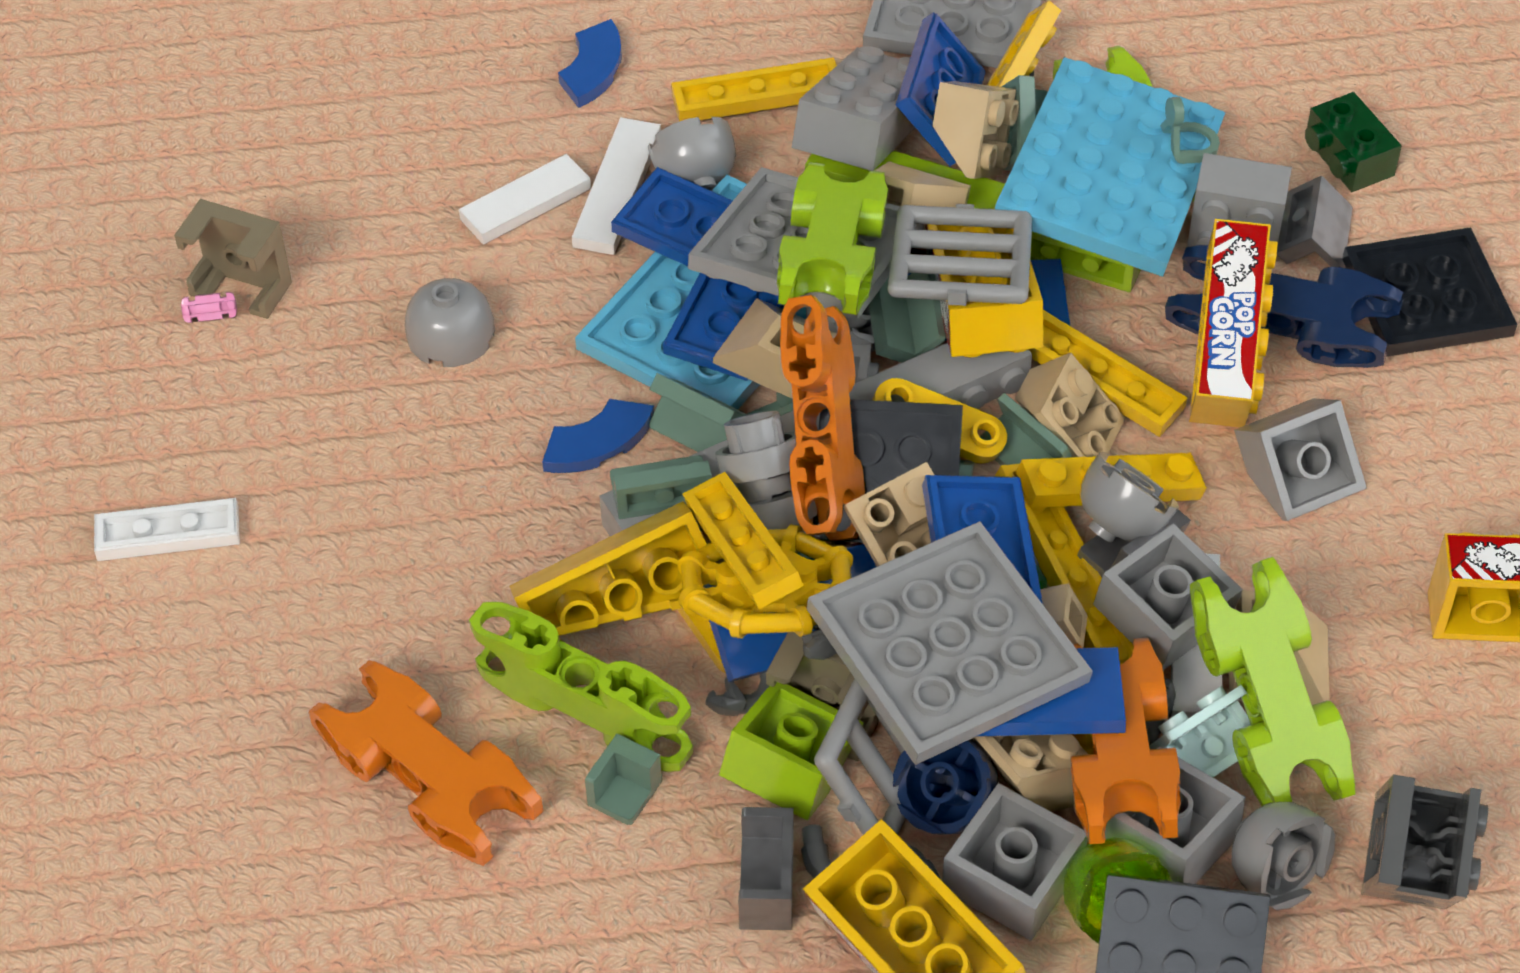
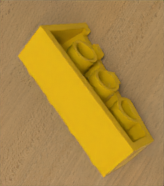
M682 501L509 587L519 608L528 610L550 621L555 625L559 636L598 627V624L621 619L628 621L641 618L642 615L666 609H681L679 596L682 592V575L678 570V561L685 552L697 551L706 546L707 543L691 510Z

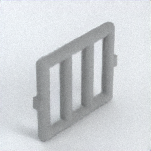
M956 204V207L901 206L896 216L887 288L888 293L894 298L948 300L947 305L966 306L967 302L1024 303L1028 299L1032 236L1031 214L1027 211L977 209L974 208V204ZM914 224L1014 228L1012 235L913 230ZM911 248L1012 253V259L910 254ZM908 273L1010 278V285L907 280Z
M854 678L815 755V765L840 800L837 807L838 811L845 821L855 822L864 835L878 822V819L837 760L847 740L889 803L883 821L898 835L906 819L901 814L897 803H900L897 795L899 785L893 787V772L857 719L866 700L901 754L904 748Z

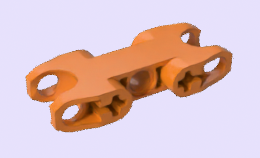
M807 295L788 298L781 314L780 350L784 377L792 384L796 447L790 455L789 466L796 517L799 525L807 535L825 534L830 541L834 542L857 539L859 534L852 523L846 530H836L842 520L843 504H847L865 494L863 467L861 461L854 455L849 393L855 385L856 375L849 324L839 308L835 306L824 308L815 296ZM811 307V312L805 320L804 334H800L794 328L793 317L800 308ZM828 317L834 318L838 326L834 339L829 330ZM828 408L830 413L829 422L824 429L818 430L816 425L817 417L823 409ZM813 501L816 504L820 525H814L808 516V508Z
M1148 637L1133 639L1134 648L1132 656L1123 664H1120L1126 716L1125 733L1092 734L1094 754L1070 757L1075 810L1082 823L1089 844L1105 843L1107 822L1116 814L1127 811L1142 812L1153 818L1163 839L1178 837V814L1181 799L1179 786L1180 768L1175 747L1150 749L1145 723L1168 720L1163 667ZM1079 643L1073 644L1075 648H1082Z
M368 660L359 670L362 673V684L375 699L372 704L360 712L345 713L327 703L319 702L309 710L312 726L335 753L339 762L362 781H370L383 768L418 796L408 805L409 814L417 826L442 848L452 851L473 863L484 866L494 855L491 853L492 843L486 837L485 832L476 824L480 816L491 810L505 809L523 819L535 820L543 812L542 798L518 770L512 759L491 742L481 740L466 753L434 728L433 725L442 718L441 710L433 697L410 677L378 662Z

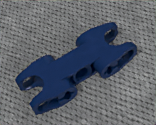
M1208 245L1186 247L1182 257L1183 270L1192 277L1204 281L1206 264L1200 263L1197 260L1206 262ZM1341 267L1324 268L1321 270L1317 282L1271 273L1270 284H1268L1273 285L1271 310L1267 314L1266 326L1261 328L1269 329L1270 334L1298 339L1296 345L1298 354L1314 363L1332 367L1371 368L1384 366L1387 356V342L1375 334L1358 328L1355 323L1366 317L1390 318L1399 315L1403 301V292L1360 271ZM1203 293L1169 296L1165 305L1166 320L1198 335ZM1373 296L1384 298V299H1386L1387 301H1383V300L1374 298ZM1360 349L1369 350V351H1371V352H1365V351H1362V350H1360Z

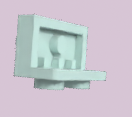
M1240 685L1227 694L1223 687L1220 686L1197 702L1201 711L1188 718L1185 712L1181 711L1160 725L1158 728L1163 736L1152 743L1149 748L1157 749L1159 746L1162 748L1175 747L1177 756L1207 775L1215 777L1238 762L1233 747L1232 735L1234 730L1251 725L1248 715L1238 702L1241 697L1247 694L1246 690Z

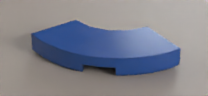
M612 19L575 33L576 45L579 49L578 56L570 66L558 72L559 84L578 108L595 100L610 87L614 81L613 76L621 63V39Z
M609 399L602 412L587 422L575 426H554L542 461L543 472L573 473L600 467V462L620 452L626 454L640 442L650 428L649 423L654 414V405Z

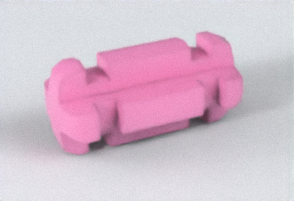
M226 292L225 297H220V293L196 295L195 300L189 301L188 296L182 298L181 310L184 321L192 323V318H198V322L223 319L224 314H229V318H234L237 313V305L232 292Z

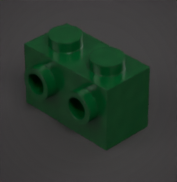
M1355 92L1310 108L1308 124L1305 130L1306 142L1327 163L1332 174L1340 179L1351 192L1395 176L1402 145Z

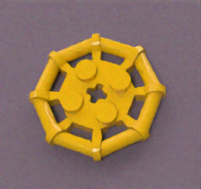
M790 524L787 529H767L797 569L804 586L788 594L782 600L773 602L759 610L725 561L720 564L716 563L723 557L711 542L697 551L685 552L678 561V570L682 575V592L679 596V604L687 614H699L729 630L731 637L743 639L746 634L795 632L799 637L811 634L813 627L817 625L807 611L808 597L851 579L853 556L844 546L833 547L807 535L799 525ZM799 551L815 560L804 558L797 553ZM832 579L831 584L818 583ZM702 584L714 585L716 587L704 588Z

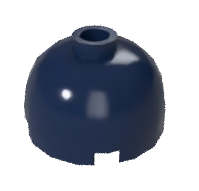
M969 739L917 765L913 763L904 750L898 758L893 773V787L899 785L897 795L900 803H897L901 814L914 827L937 835L963 833L998 784V772L993 761L973 739Z

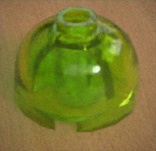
M1108 837L1105 843L1088 844L1071 860L1063 878L1064 903L1071 918L1083 932L1098 944L1107 872L1172 881L1168 870L1163 867L1160 859L1143 845L1131 839Z

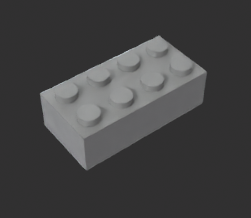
M857 47L799 99L792 148L873 171L915 129L913 124L895 105L910 57L898 59L884 55V52L876 47Z

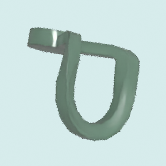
M1180 97L1168 98L1165 106L1166 120L1160 127L1163 133H1171V151L1175 160L1181 164L1201 163L1204 153L1216 155L1220 142L1215 131L1200 123L1183 122L1184 105ZM1180 132L1200 133L1207 137L1210 141V146L1203 150H1180Z

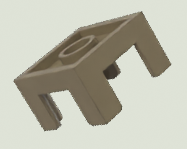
M200 199L174 235L177 248L184 250L188 244L193 245L199 239L203 257L187 278L186 283L190 296L213 294L225 277L262 288L249 307V312L252 315L268 319L292 283L281 227L278 221Z
M795 632L787 633L766 672V685L774 687L777 682L788 684L838 710L854 680L853 675L837 653L825 660L808 659L803 652L802 637H799ZM866 700L857 719L864 722L863 728L871 738L879 719ZM851 749L847 758L859 761V758Z

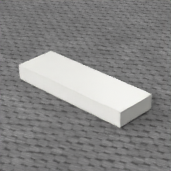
M565 154L460 208V220L484 245L590 190V177Z
M236 498L94 514V552L97 561L240 544L239 507Z

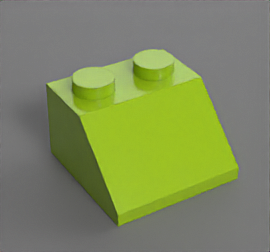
M777 682L774 687L769 686L732 729L719 776L782 808H793V814L808 821L831 790V787L815 765L814 758L838 709L788 684ZM858 720L863 727L864 722ZM847 740L837 758L842 767L852 749Z

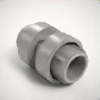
M779 411L753 413L724 423L728 446L719 449L715 453L720 474L725 471L734 484L737 483L738 490L767 529H787L790 524L799 525L795 513L789 466L790 455L796 447L795 432H784ZM815 501L808 508L809 519H812L818 513Z

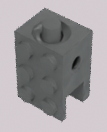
M1393 774L1375 794L1361 895L1445 910L1466 899L1470 890L1476 891L1480 878L1481 859L1473 857L1474 842H1476L1477 836H1484L1488 819V805L1480 804L1482 789L1469 788L1463 794L1416 786L1415 778Z

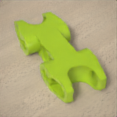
M810 162L804 172L798 177L791 212V226L809 229L806 238L783 235L778 260L780 264L776 282L779 294L778 304L785 305L788 298L800 297L810 292H823L833 295L841 301L842 313L857 315L869 297L876 257V247L857 245L859 235L882 237L886 213L884 210L888 195L885 172L870 170L863 180L840 182L833 180L825 174V164Z
M1274 557L1261 560L1252 565L1255 603L1249 613H1241L1231 608L1211 576L1192 582L1190 584L1195 637L1204 663L1213 676L1233 672L1237 686L1242 685L1247 692L1241 698L1251 725L1234 730L1232 741L1242 775L1253 790L1261 807L1274 802H1292L1289 777L1294 767L1301 763L1316 772L1324 789L1330 794L1333 801L1356 795L1350 740L1341 715L1331 701L1311 704L1294 652L1308 648L1311 645V630L1300 598L1291 587Z
M483 602L469 619L470 629L475 639L485 646L484 650L475 658L476 667L480 675L486 682L511 699L537 711H548L555 708L602 732L607 746L616 734L654 751L652 745L657 738L662 736L679 744L681 748L673 756H660L661 771H680L693 754V744L687 733L681 729L685 721L691 716V706L679 690L652 672L628 661H614L607 664L559 640L558 631L550 621L528 610L507 603ZM502 617L509 621L510 628L508 632L500 636L485 630L482 625L489 618ZM498 657L502 661L505 671H494L488 667V664L493 658ZM671 702L678 707V711L674 716L666 718L660 711L657 703Z

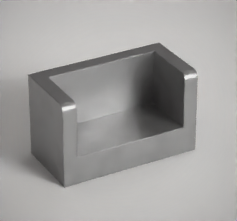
M744 807L741 812L742 848L738 897L739 929L792 930L793 808Z

